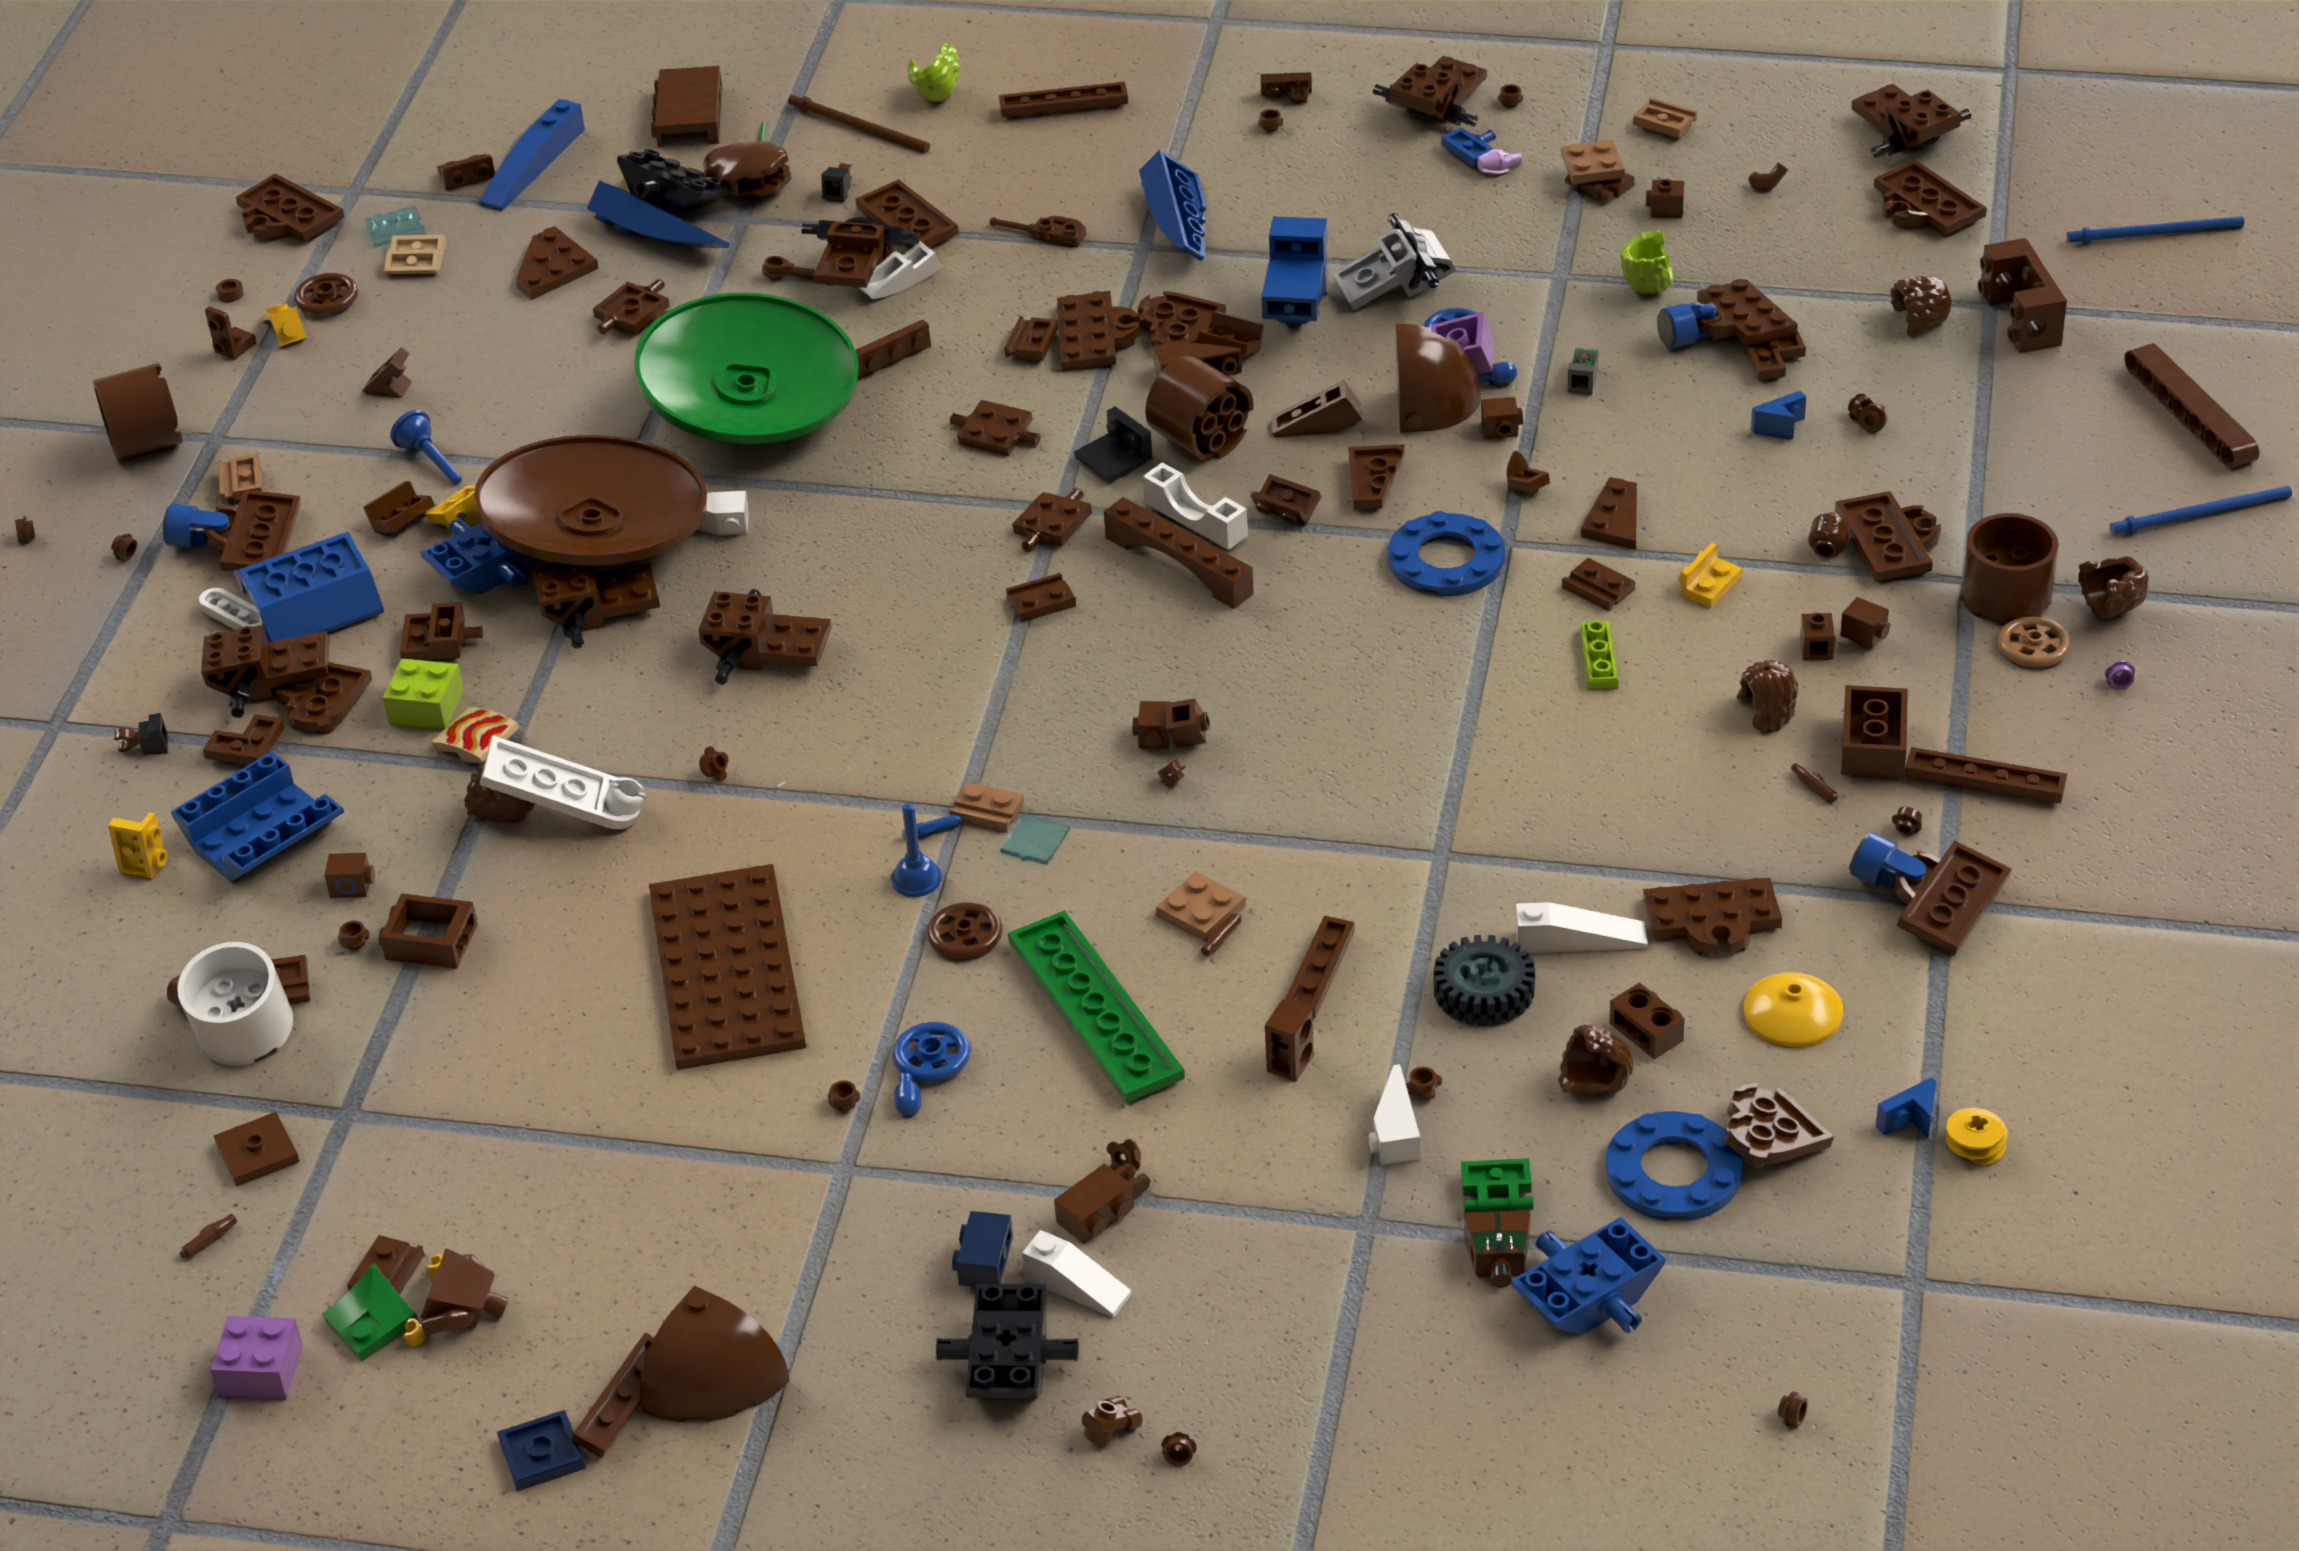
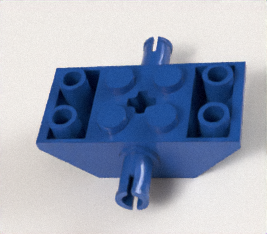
M459 517L457 521L461 525L455 520H452L449 525V531L454 536L420 552L421 557L451 585L478 594H483L504 582H507L510 587L515 589L518 588L517 584L521 587L526 580L524 572L530 570L536 558L519 553L501 544L489 535L480 523L470 527L464 519Z
M1622 1217L1569 1247L1551 1230H1547L1546 1235L1544 1233L1540 1234L1535 1245L1549 1259L1511 1280V1286L1554 1328L1583 1335L1610 1318L1625 1333H1631V1328L1633 1330L1638 1328L1642 1317L1630 1306L1639 1301L1665 1265L1666 1258Z

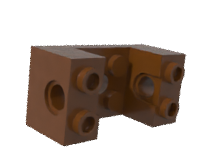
M2027 238L1984 245L1983 257L1980 258L1982 273L1981 279L1978 280V291L1981 296L1985 297L1989 305L2013 302L2010 305L2012 324L2007 329L2010 343L2015 345L2019 353L2062 346L2067 300Z

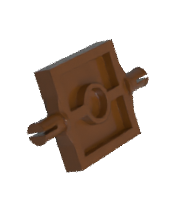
M658 278L652 284L645 287L627 281L593 308L594 317L603 321L597 325L599 333L605 335L613 327H619L634 334L640 331L656 318L657 311H665L670 307L669 298L658 294L665 287L664 282Z
M981 400L969 416L952 413L950 417V424L963 427L957 435L958 444L1009 456L1013 449L1021 442L1038 445L1041 438L1040 433L1027 431L1028 426L1033 420L1031 411Z
M1075 487L1065 497L1042 492L1012 523L1014 533L1028 537L1021 544L1024 551L1027 552L1028 550V552H1031L1041 542L1063 545L1092 514L1091 504L1078 501L1083 497L1081 489Z

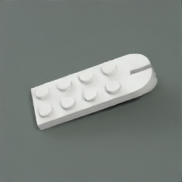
M496 736L492 737L479 784L611 829H625L632 826L640 813L646 797L642 785L636 780L626 777L617 778Z

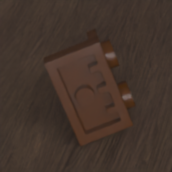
M490 154L473 155L467 159L449 161L444 165L437 166L438 175L446 191L489 180L495 175L493 159Z

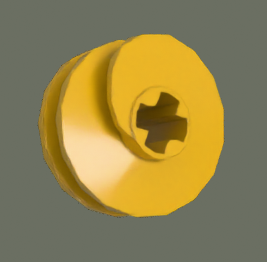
M1973 1107L1958 1110L1949 1117L1946 1124L1945 1139L1950 1150L1982 1166L1994 1164L2002 1159L2006 1151L2008 1131L2004 1122L1997 1115L1985 1109Z

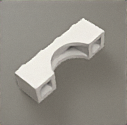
M1164 463L1159 464L1143 475L1144 503L1228 550L1248 536L1247 509L1226 497L1214 506L1205 504L1191 491L1184 475Z

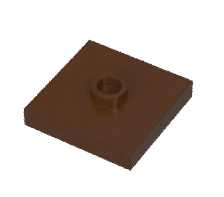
M277 1112L213 1135L219 1152L236 1186L300 1162L298 1154Z

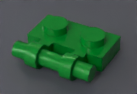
M1529 1158L1461 1161L1463 1196L1477 1195V1199H1464L1465 1213L1534 1210L1533 1197H1519V1193H1532ZM1508 1194V1198H1488V1195Z

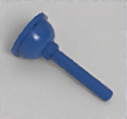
M412 410L398 418L390 431V439L393 444L407 450L418 449L423 451L453 484H459L462 481V476L431 444L432 429L428 415L422 410Z
M906 803L902 806L907 853L893 870L891 876L892 884L898 893L905 896H925L939 887L942 880L941 871L928 856L920 851L915 807L911 803Z

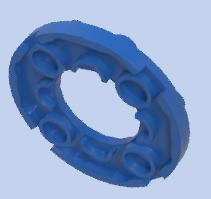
M1436 511L1430 515L1409 520L1394 533L1388 546V564L1396 579L1408 588L1420 593L1422 589L1432 592L1437 591V596H1457L1480 590L1499 576V570L1505 563V545L1500 534L1484 519L1464 514ZM1443 536H1448L1454 541L1466 540L1467 544L1472 545L1475 550V555L1469 562L1453 568H1437L1429 565L1420 559L1418 553L1421 545L1424 546L1426 541L1435 537L1442 540Z
M1679 1111L1648 1113L1624 1125L1610 1141L1606 1153L1607 1180L1612 1191L1620 1201L1642 1215L1665 1221L1666 1216H1687V1221L1695 1220L1719 1211L1735 1197L1742 1182L1743 1157L1724 1142L1723 1137L1726 1130L1701 1114ZM1660 1142L1669 1145L1686 1142L1687 1146H1694L1705 1155L1708 1167L1705 1174L1699 1180L1689 1185L1669 1186L1652 1180L1643 1171L1641 1159L1642 1155L1650 1147H1657Z

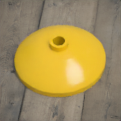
M1784 972L1765 977L1755 983L1745 996L1743 1013L1747 1025L1760 1038L1775 1045L1799 1048L1819 1044L1834 1035L1842 1022L1843 1004L1838 993L1821 979L1804 973Z

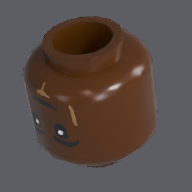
M1829 512L1818 515L1814 518L1809 532L1808 542L1810 547L1816 554L1823 557H1832L1841 553L1848 539L1849 524L1837 513Z

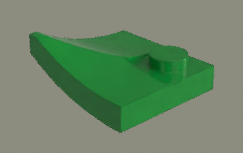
M375 1264L368 1268L361 1279L340 1300L322 1313L325 1322L361 1362L406 1331L404 1325L408 1319L415 1318L418 1320L416 1313L403 1300Z

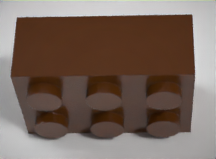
M1845 685L1841 775L1904 778L1907 746L1908 689Z

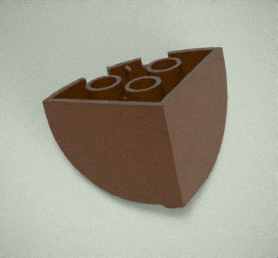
M1396 324V382L1400 432L1441 430L1455 426L1472 416L1481 400L1480 379L1473 360H1470L1466 355L1463 347L1447 335L1443 337L1433 333L1431 328L1413 324Z
M694 1285L667 1316L651 1343L641 1373L639 1397L642 1412L651 1416L677 1422H684L685 1418L705 1417L706 1422L735 1416L736 1410L753 1403L755 1406L762 1404L780 1391L790 1379L787 1364L780 1349L756 1320L731 1302Z

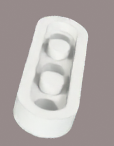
M222 588L208 589L199 597L201 609L205 614L234 630L245 626L262 625L261 616L254 605Z

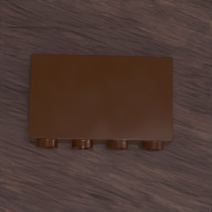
M720 66L660 69L659 79L654 80L655 94H653L654 108H652L653 122H651L652 138H657L658 146H663L664 134L705 131L708 134L709 144H719L723 88Z

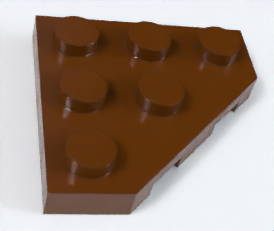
M553 226L532 236L516 278L517 288L533 300L599 269L598 261L556 226Z

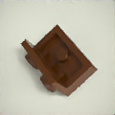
M1216 311L1212 314L1211 327L1198 331L1197 342L1241 348L1242 358H1245L1251 353L1260 351L1264 325Z
M1271 474L1266 479L1261 491L1253 490L1250 495L1255 508L1265 515L1272 513L1280 516L1288 523L1295 524L1298 522L1307 525L1322 497L1317 490Z
M404 481L366 504L363 509L374 532H386L393 535L406 528L405 524L411 520L417 521L424 518L427 511L436 505L431 496L417 495L411 482Z

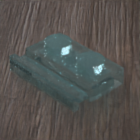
M416 207L401 208L398 211L376 214L373 217L365 218L366 228L374 247L390 244L394 235H425L424 226Z

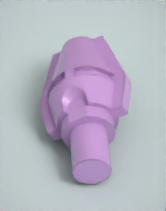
M1492 149L1477 158V165L1481 173L1501 175L1508 172V167H1511L1513 164L1522 163L1521 153H1505L1503 149Z

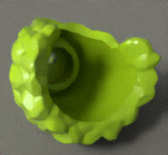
M942 43L939 47L940 54L935 57L934 62L921 70H918L915 60L910 59L908 61L907 72H909V82L925 100H931L932 102L943 101L952 94L957 86L958 74L961 70L958 62V53L951 43Z
M1659 230L1643 232L1638 237L1632 238L1630 242L1625 243V248L1620 253L1624 279L1628 281V284L1634 291L1642 295L1662 293L1670 288V285L1673 283V271L1669 263V254L1663 248L1665 235Z

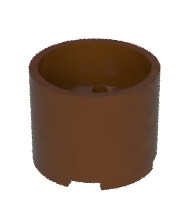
M1183 356L1167 365L1154 381L1146 400L1145 415L1151 429L1205 461V459L1214 457L1218 459L1225 457L1240 443L1247 432L1244 425L1248 413L1253 410L1254 404L1252 394L1247 387L1195 356Z
M159 363L93 380L101 416L117 461L183 443L181 432H175L178 426V418L166 379L164 377L159 378L158 376L161 375L160 371H162Z
M2016 513L1995 514L1976 522L1969 530L1966 542L1961 592L1965 607L1976 617L1983 615L1999 620V625L2004 626L2010 621L2021 617H2042V612L2052 604L2059 546L2055 532L2047 524L2034 517Z

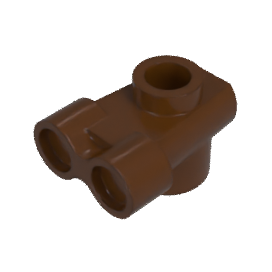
M1114 1396L1104 1401H1099L1096 1408L1085 1412L1082 1416V1425L1085 1427L1084 1436L1092 1443L1098 1445L1109 1444L1114 1431L1122 1429L1129 1431L1140 1427L1143 1422L1140 1411L1135 1408L1129 1409L1121 1396Z

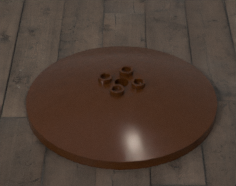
M574 435L534 442L501 456L490 464L479 477L475 487L474 501L475 512L482 527L494 539L512 550L533 558L562 564L610 565L637 561L663 553L689 538L704 520L707 510V490L703 478L690 463L662 447L617 436Z

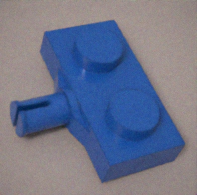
M1461 127L1442 136L1441 145L1476 168L1478 167L1477 158L1493 149L1486 143L1495 140L1496 135L1492 130L1476 135Z

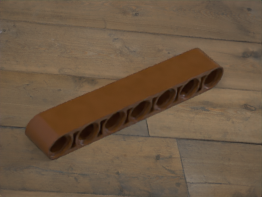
M2151 343L2125 353L2124 361L2130 374L2227 468L2232 469L2256 461L2259 458V447L2256 440L2156 344Z

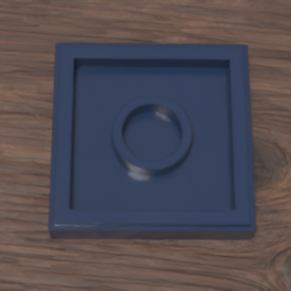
M565 1410L497 1431L498 1440L517 1491L586 1469L579 1445L571 1441L574 1432Z

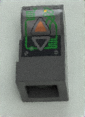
M1575 348L1574 359H1572L1568 368V392L1593 394L1598 369L1599 350ZM1578 380H1586L1588 381V384L1581 386L1575 384L1574 382Z

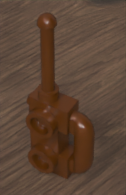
M1062 216L1040 217L1036 224L1030 225L996 219V217H992L989 221L992 226L997 225L1028 231L1029 234H1032V239L1078 247L1086 236V226L1081 221Z

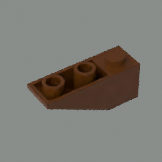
M1182 341L1153 346L1154 369L1157 377L1167 365L1183 356H1195L1225 375L1242 373L1241 348Z

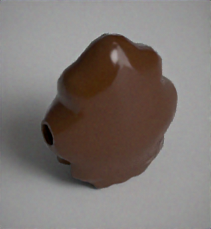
M768 141L734 143L720 147L707 154L703 162L704 177L721 180L722 185L731 188L728 195L732 197H761L774 194L783 189L792 179L791 172L789 171L790 167L785 165L789 161L786 150Z

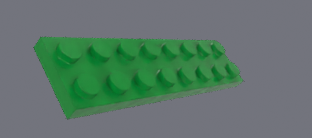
M1065 910L1008 933L1010 945L1126 1103L1185 1079L1184 1068Z

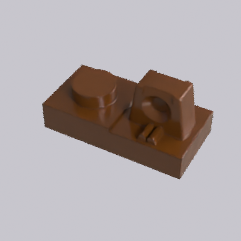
M1312 72L1260 74L1261 95L1277 97L1281 94L1290 93L1292 103L1307 102L1308 93L1312 92Z

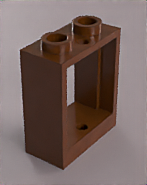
M401 893L396 905L391 907L386 926L382 927L379 932L378 941L379 945L383 948L385 960L458 968L478 925L474 904L470 901ZM409 920L449 924L443 939L403 934Z

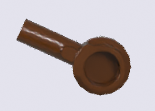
M780 256L767 257L762 265L763 275L773 280L780 279L785 275L814 279L815 269L794 266L793 263H788L787 259Z

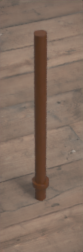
M791 94L788 98V104L799 107V110L802 112L810 111L923 152H928L930 149V143L812 102L809 97L804 96L801 98Z

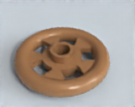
M2028 616L2017 618L2007 623L1999 632L1998 646L2007 659L2018 665L2029 668H2045L2056 665L2067 657L2071 649V639L2067 631L2058 623L2042 617ZM2034 628L2032 630L2024 631V629ZM2048 633H2051V634L2054 635L2056 638H2055V639H2049V637H2048L2047 634H2048ZM2010 637H2019V642H2010ZM2049 647L2055 650L2053 653L2050 654L2044 652ZM2021 650L2032 654V656L2021 653Z

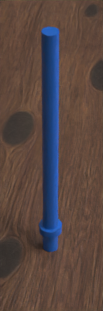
M2243 216L2092 230L2089 227H2084L2081 231L2067 232L2066 239L2068 243L2083 241L2084 244L2091 243V240L2244 227L2245 221Z
M2288 485L2137 518L2128 516L2123 521L2110 523L2109 528L2112 535L2123 532L2133 534L2142 528L2288 498L2292 496V489Z

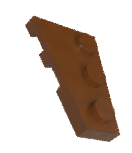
M1405 444L1348 447L1354 510L1383 508L1405 455Z
M1609 477L1581 527V537L1636 550L1637 483Z

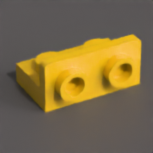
M476 485L464 487L427 512L425 515L429 523L443 524V526H447L448 530L452 520L461 525L457 521L458 517L464 519L470 527L478 524L479 520L475 512L474 501Z
M1711 543L1704 551L1702 550L1698 553L1696 559L1689 566H1685L1679 576V582L1681 583L1680 596L1712 608L1742 577V567L1717 558L1718 545Z
M149 812L141 823L113 817L108 824V829L119 873L153 879L158 870L165 865L167 859V852L163 846L161 827L158 824L156 813Z

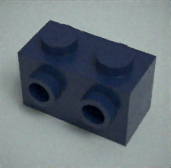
M970 1211L967 1224L961 1225L959 1235L960 1250H955L952 1258V1270L957 1271L960 1286L976 1287V1284H1001L1013 1241L1011 1215Z

